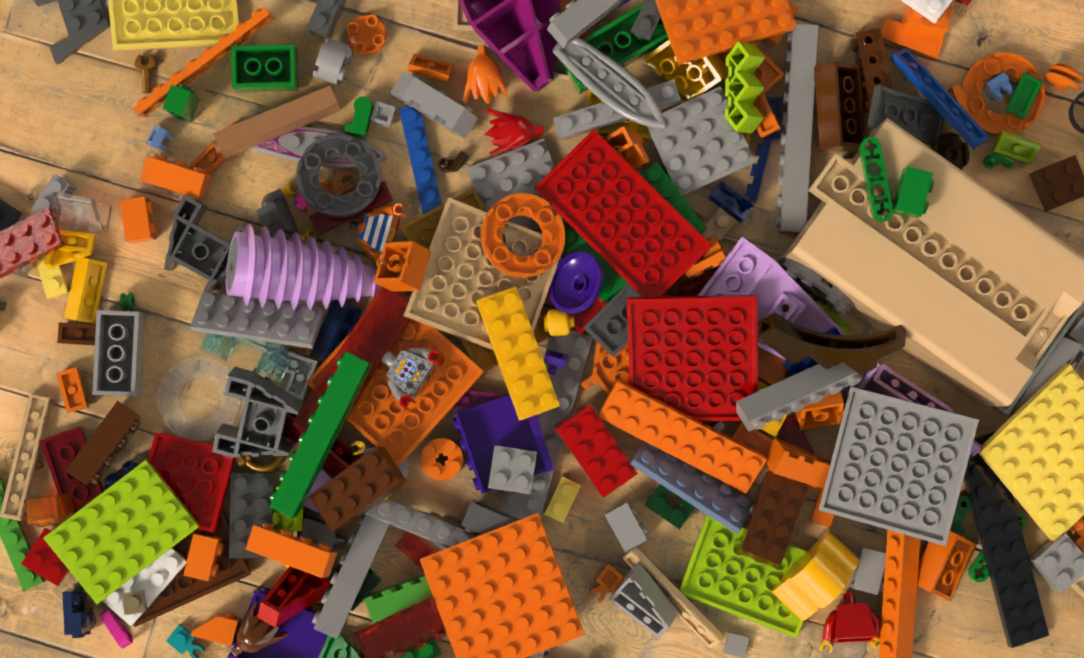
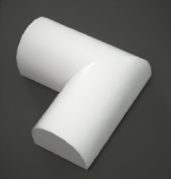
M278 347L271 367L290 374L285 391L304 401L309 388L306 381L315 372L318 361Z

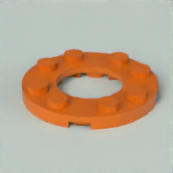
M1009 52L993 53L981 58L970 67L961 84L972 119L985 133L999 136L1001 130L1016 134L1029 127L1040 115L1045 102V86L1042 84L1024 120L1010 113L1004 115L997 114L987 108L982 97V90L986 81L992 76L1000 75L1004 72L1018 83L1021 75L1025 72L1041 80L1038 74L1039 71L1030 61L1020 55Z
M517 193L502 198L490 208L482 222L480 238L483 251L495 268L512 277L530 278L544 273L559 259L564 248L565 229L560 215L550 206L549 202L533 194ZM515 216L532 218L539 224L542 230L543 239L541 246L530 256L513 254L503 242L502 232L504 225Z

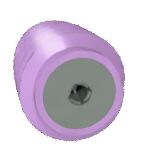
M247 224L242 232L236 231L231 241L226 270V293L229 296L243 297L246 307L252 298H259L261 308L264 307L267 300H275L277 310L283 301H290L292 309L295 310L299 301H306L309 310H311L315 301H322L326 310L332 300H338L340 306L343 307L346 299L355 298L358 303L360 297L372 296L374 298L376 295H385L388 289L374 283L377 270L373 268L371 263L367 265L362 264L357 254H354L350 259L347 258L344 247H339L333 253L328 241H324L317 248L316 241L312 236L302 244L301 238L296 232L292 234L289 240H286L282 229H279L273 237H270L266 226L262 227L258 234H254L252 225Z

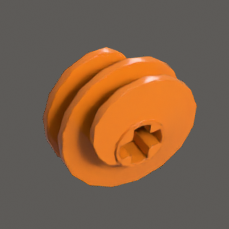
M1063 63L1051 65L1049 67L1050 72H1046L1044 75L1049 84L1061 91H1067L1068 87L1080 90L1081 87L1072 80L1084 83V78L1077 74V70Z

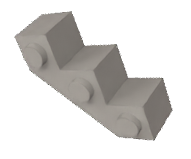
M403 72L390 93L402 103L418 110L428 119L441 124L453 134L465 139L478 117L472 114L473 109L466 104L460 105L448 98V94L439 88L435 90L422 82L423 79L417 74L412 73V75Z

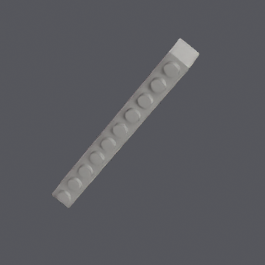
M796 24L797 28L786 33V42H789V50L785 52V63H788V71L784 72V83H787V90L783 91L782 103L786 104L785 112H782L781 124H784V132L780 134V145H783V153L779 154V165L782 166V172L778 174L777 186H781L780 194H777L776 207H779V215L775 217V227L778 228V233L799 234L807 222L815 89L814 67L816 66L818 25Z

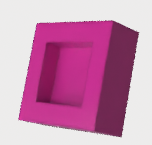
M298 192L295 198L296 208L307 213L309 205L305 202L300 192Z

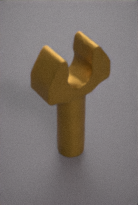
M140 54L135 59V67L142 71V93L145 94L151 93L150 72L152 69L157 68V62L151 54H149V63L147 65H143V57Z

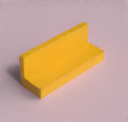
M87 258L76 261L64 318L95 324L108 263Z

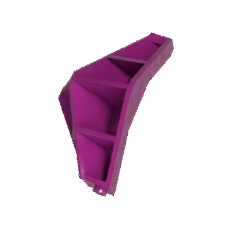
M458 0L467 21L474 31L533 92H539L555 79L556 55L553 53V49L557 41L547 28L551 23L549 21L550 18L557 12L560 13L561 0Z

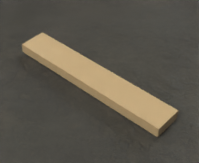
M29 393L0 517L18 521L23 519L51 397Z
M637 547L632 548L622 557L631 568L638 562L642 565L678 611L677 615L709 648L722 642L725 636Z

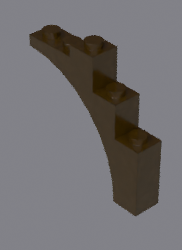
M775 312L760 320L757 338L792 364L810 357L827 370L844 362L859 375H862L877 368L878 359L905 347L906 330L902 325H899L887 331L868 335H833L803 328Z

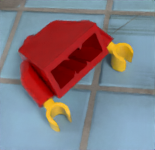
M844 593V604L837 605L829 613L824 623L823 640L819 644L821 652L824 645H829V653L832 652L833 646L830 642L832 640L833 644L870 642L871 646L876 650V643L880 642L881 620L872 609L868 608L866 603L856 604L855 593Z

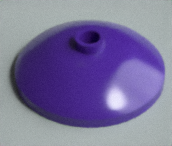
M574 252L565 256L558 263L549 287L550 299L558 310L568 314H576L593 304L600 293L603 282V272L598 260L586 252Z

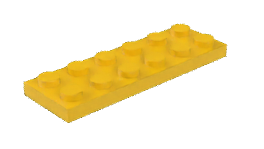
M517 286L476 300L519 421L559 407L557 396Z

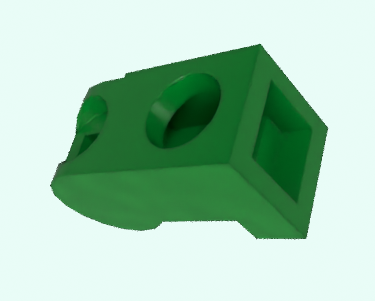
M361 96L354 102L355 113L352 124L346 123L344 131L348 134L367 139L373 104L369 98Z

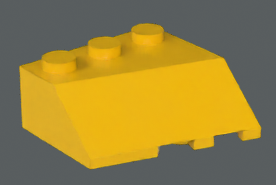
M670 40L641 60L643 64H648L653 68L658 76L664 77L667 81L674 80L677 91L688 100L698 97L728 76V69L718 54L678 65Z

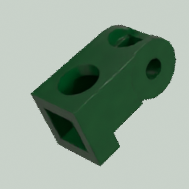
M959 495L950 530L960 536L965 531V528L961 527L962 521L966 513L972 509L969 497L966 495Z

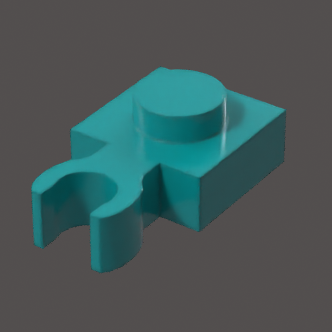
M179 624L166 640L168 644L181 654L186 650L189 651L192 658H199L194 652L196 648L202 652L205 651L202 645L193 642L196 637L190 636L191 631L182 624Z

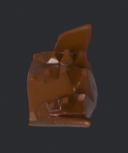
M255 601L237 633V645L232 651L235 657L244 651L257 652L289 635L286 631L278 634L279 626L275 628L257 617L258 601Z

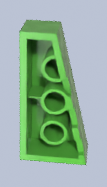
M424 574L369 593L364 599L372 623L379 620L381 622L389 620L398 613H401V615L413 611L414 607L419 605L421 608L433 604L434 597Z

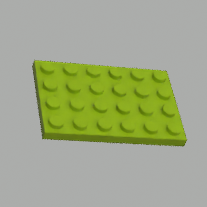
M146 459L43 539L94 602L99 604L200 525L148 459Z
M706 514L679 591L684 596L797 638L803 621L770 590L807 551L788 544L781 566L773 568L736 552L745 529L744 527L736 534Z

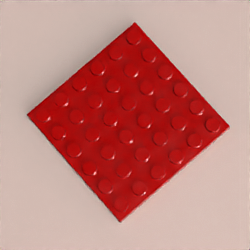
M757 295L627 297L629 385L698 421H742L736 412L737 401L758 392Z

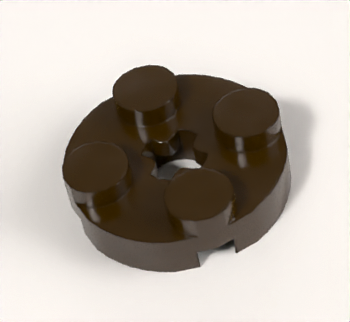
M946 133L933 139L930 146L936 153L960 170L968 164L970 157L969 147L966 142L959 138L961 137L960 135ZM948 149L952 153V157L947 156Z

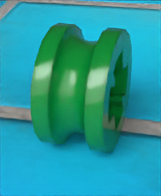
M129 292L128 295L121 293L120 304L122 311H127V309L135 310L133 292Z

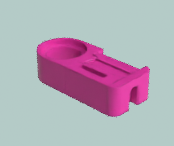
M111 608L99 614L114 640L122 649L133 643L132 636Z

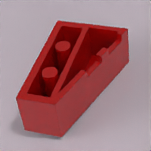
M289 566L261 601L257 617L276 628L323 598L325 592L329 589L331 580L326 577L320 578Z

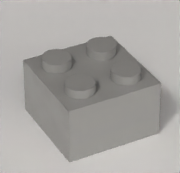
M495 445L488 488L531 494L537 451Z
M1063 533L1055 541L1048 539L1029 556L1033 567L1051 588L1059 593H1063L1084 575V554L1066 533Z

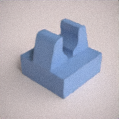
M1004 72L986 83V93L991 100L1003 101L1002 93L1004 92L1008 93L1009 96L1012 95L1009 77Z
M155 125L146 144L166 151L168 147L164 146L162 141L165 138L173 140V136L164 128Z

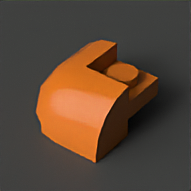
M623 126L604 139L635 170L650 162L642 146L643 138L631 126Z

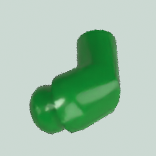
M997 152L991 153L983 159V164L988 169H992L999 164L1010 169L1015 162V159Z

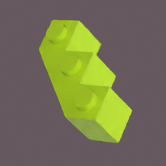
M741 41L736 43L726 57L728 78L725 81V96L728 97V108H725V118L736 132L753 133L764 119L762 114L753 105V102L765 88L753 73L765 59V56L755 44Z

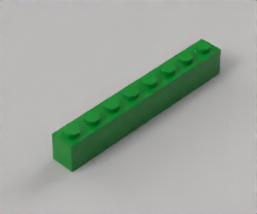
M345 352V354L339 357L337 361V366L339 367L336 373L331 374L327 382L329 387L326 393L321 394L317 403L319 407L316 412L311 414L308 420L310 425L307 431L301 434L298 441L300 445L297 451L295 450L289 458L291 464L288 470H284L279 479L281 484L278 490L275 489L270 497L272 502L269 507L290 518L298 517L373 365L372 363L350 352Z

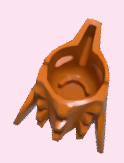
M484 44L478 45L477 56L469 65L463 103H467L471 90L474 99H478L480 95L486 104L490 103L492 94L494 97L499 95L500 89L508 99L501 67L491 58L487 46Z

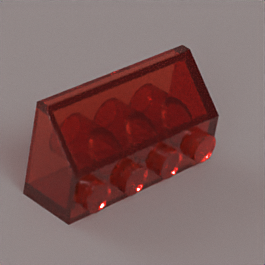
M430 597L359 630L354 635L366 658H400L414 648L424 647L427 642L433 639L439 640L443 638L447 632L433 597Z

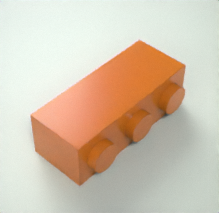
M155 153V156L146 157L140 180L197 199H205L212 174L205 173V168L198 166L190 168L186 166V162L180 160L171 162L167 160V156Z

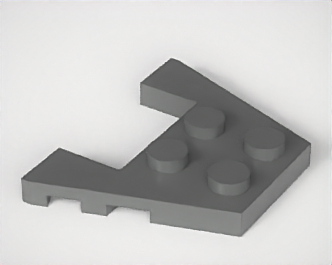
M34 0L38 7L58 1L69 39L49 45L54 62L57 65L61 64L70 54L73 55L77 52L78 48L92 41L110 27L101 0Z

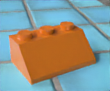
M951 531L946 546L928 542L918 564L917 586L951 602L977 544Z

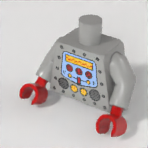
M410 348L407 351L402 350L398 357L388 351L382 358L381 362L390 367L386 376L389 377L388 385L392 394L407 411L410 410L407 408L408 403L411 401L414 404L416 403L414 399L435 366L440 365L437 362V357L440 355L444 356L443 353L426 348Z

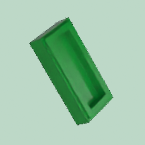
M1024 72L1004 111L1024 120L1043 81Z

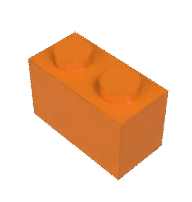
M145 196L120 200L126 242L132 244L156 240L157 225L152 219V214H154L153 202Z
M199 532L194 533L183 576L204 581H210L213 577H216L219 565L216 564L217 558L222 555L224 544L221 543L222 538Z

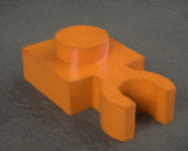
M607 563L595 579L599 585L591 588L589 595L592 596L596 591L600 592L601 596L597 601L601 603L605 598V591L608 590L612 593L622 581L624 575Z

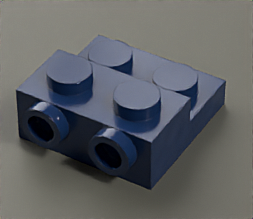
M74 587L63 591L64 635H72V638H82L85 635L91 634V629L96 624V615L92 607L84 608L87 598L86 593L83 592V587Z

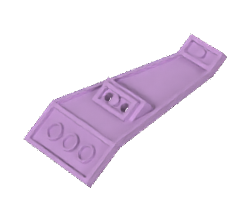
M741 237L698 295H757V334L760 320L776 312L786 320L803 328L833 335H847L774 259L744 237ZM785 306H789L788 312L783 311ZM757 338L758 347L788 361ZM807 357L794 365L806 370L818 363L812 358ZM877 363V368L864 373L862 380L852 387L864 389L881 365ZM847 386L842 390L849 394L850 386Z

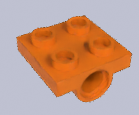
M716 235L707 239L712 248L686 273L688 278L700 276L705 272L704 269L710 266L714 268L723 263V259L726 258L725 249Z

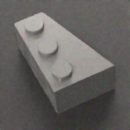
M639 562L622 579L609 598L612 603L657 638H660L670 628L678 613Z

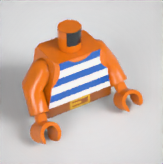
M401 203L385 205L372 209L370 213H366L363 222L355 219L351 220L349 231L359 233L358 242L361 243V249L371 260L377 262L378 259H381L385 243L395 242L401 221L399 216L406 217V214L401 213L403 207H407V205Z

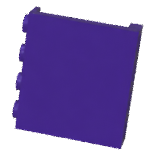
M510 395L454 413L456 418L452 420L456 431L460 430L462 438H459L462 450H467L469 458H466L469 470H474L476 478H473V483L476 491L480 490L481 494L493 490L488 488L495 445L537 451L534 475L554 470L536 415L519 421Z
M261 586L260 589L256 588L253 591L254 595L245 618L255 601L259 603L256 610L257 612L259 611L261 601L271 589ZM310 605L279 625L280 628L277 633L286 631L289 633L287 637L257 652L244 651L235 657L232 651L237 645L236 638L232 651L228 654L227 658H318L328 635L314 629L315 624L312 623V620L317 611L312 610Z

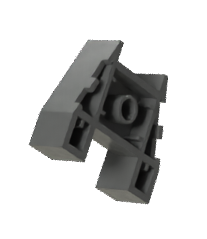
M183 195L173 214L172 232H170V243L164 269L173 271L176 264L179 263L208 279L209 281L204 291L213 292L226 279L227 261L232 238L228 242L199 226L198 224L208 206L191 196ZM238 225L236 231L242 232L245 226Z
M234 366L228 374L224 395L245 400L240 425L235 427L223 423L216 432L212 452L229 457H241V455H251V457H259L260 455L289 456L295 443L283 440L288 413L298 415L304 402L258 373Z

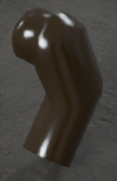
M460 151L455 159H440L438 166L441 171L446 173L457 172L469 156Z

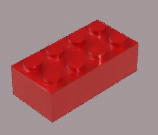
M588 402L553 426L603 498L638 474Z

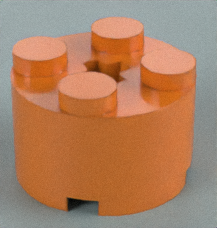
M437 438L430 441L423 448L421 465L425 473L433 479H451L463 467V450L452 439ZM440 453L448 456L445 465H442V462L437 460L440 457Z

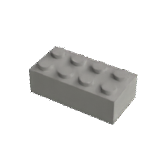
M97 310L92 395L141 396L145 313Z

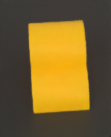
M827 530L770 591L801 621H804L819 608L826 607L839 596L849 583V576L858 566L860 559L833 533Z

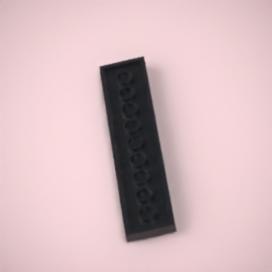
M995 432L977 436L974 438V441L983 445ZM979 453L975 456L970 454L964 481L1007 645L1010 648H1014L1047 637L1049 632L1013 495Z

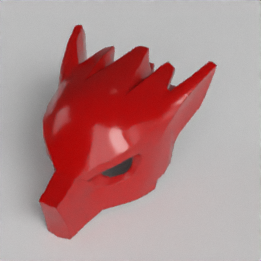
M486 109L488 114L498 117L490 120V124L494 126L485 132L486 136L494 138V140H491L492 144L498 146V148L489 152L490 155L523 147L531 139L542 136L544 133V126L532 125L523 116Z

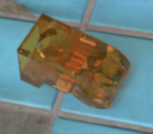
M351 172L343 173L320 183L322 189L335 196L350 193L357 187Z

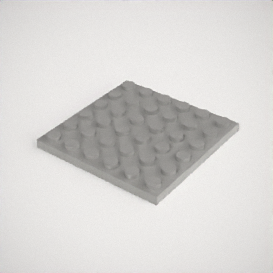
M850 386L819 510L946 546L979 419Z

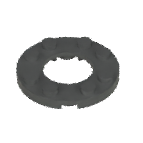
M337 134L322 137L307 147L298 162L296 177L300 194L311 208L323 215L340 218L355 215L366 209L373 202L380 188L381 169L376 155L368 145L351 136ZM342 157L349 159L359 170L360 179L358 185L347 195H332L322 189L318 181L320 167L332 158Z
M789 258L783 260L780 266L803 290L815 297L814 301L818 300L824 306L826 304L829 306L828 309L836 315L840 313L850 315L855 304L835 285H832L821 275L797 261Z

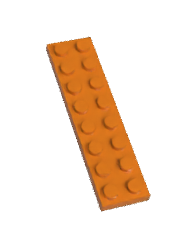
M619 379L616 381L598 413L600 419L744 493L748 492L767 461V456Z

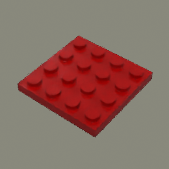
M155 432L148 461L199 523L200 526L197 529L216 533L235 457L212 452L213 445Z

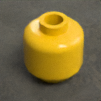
M558 309L549 310L547 315H544L545 332H549L550 336L553 337L569 335L571 327H575L574 316Z

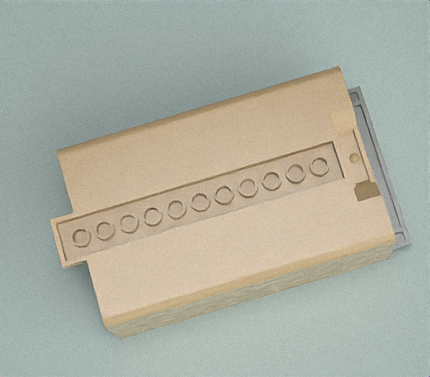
M886 118L866 138H877L881 144L892 205L902 169L907 166L933 173L931 180H934V186L931 193L927 195L926 201L929 202L926 214H922L921 217L916 219L893 212L892 218L883 223L875 221L871 214L859 150L850 163L835 153L808 190L822 200V202L785 254L778 259V262L782 263L784 259L789 258L821 275L829 283L840 289L855 304L851 314L876 332L887 331L902 325L906 330L905 347L901 348V350L981 407L993 406L1004 415H1008L1084 308V257L903 128ZM868 142L864 148L870 151V157L866 158V160L878 159L877 155L872 156V150L875 149V145H871ZM871 163L868 166V171L872 175H877L880 172V167L876 163ZM874 185L872 192L875 196L881 197L884 194V189L881 185ZM885 198L880 201H874L875 204L880 203L881 208L877 211V214L882 215V218L888 213L887 210L882 208V203L886 202Z

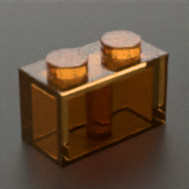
M71 493L41 495L24 500L28 525L37 524V527H45L53 523L54 526H59L74 515Z

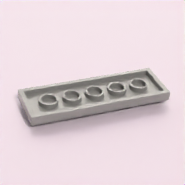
M203 291L190 327L192 331L313 349L324 311L323 308L312 307L309 310L308 306L297 305L296 309L293 310L292 305L289 303H282L277 310L275 301L268 300L264 307L261 308L259 299L254 298L250 300L246 307L243 297Z

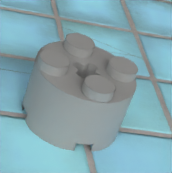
M326 37L315 63L318 67L316 71H313V77L335 85L338 83L342 84L346 75L344 66L345 64H350L353 55V49L350 48V45Z

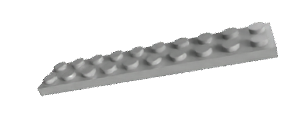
M570 330L569 335L551 336L545 351V355L547 349L568 354L564 369L557 367L555 375L549 374L560 406L536 415L554 469L563 440L553 426L571 414L593 340L592 336L580 335ZM545 363L548 372L549 364ZM554 470L533 476L531 494L504 491L499 511L520 520L539 513L541 516Z

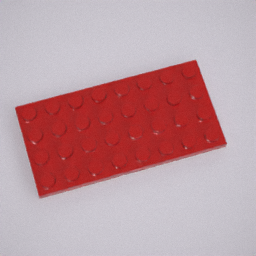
M594 129L534 187L550 203V206L641 297H662L712 248V245Z

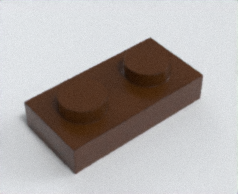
M59 322L57 343L95 346L96 324Z

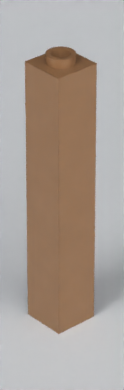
M329 85L213 133L216 139L213 145L217 154L221 152L224 159L337 113L340 111V108Z

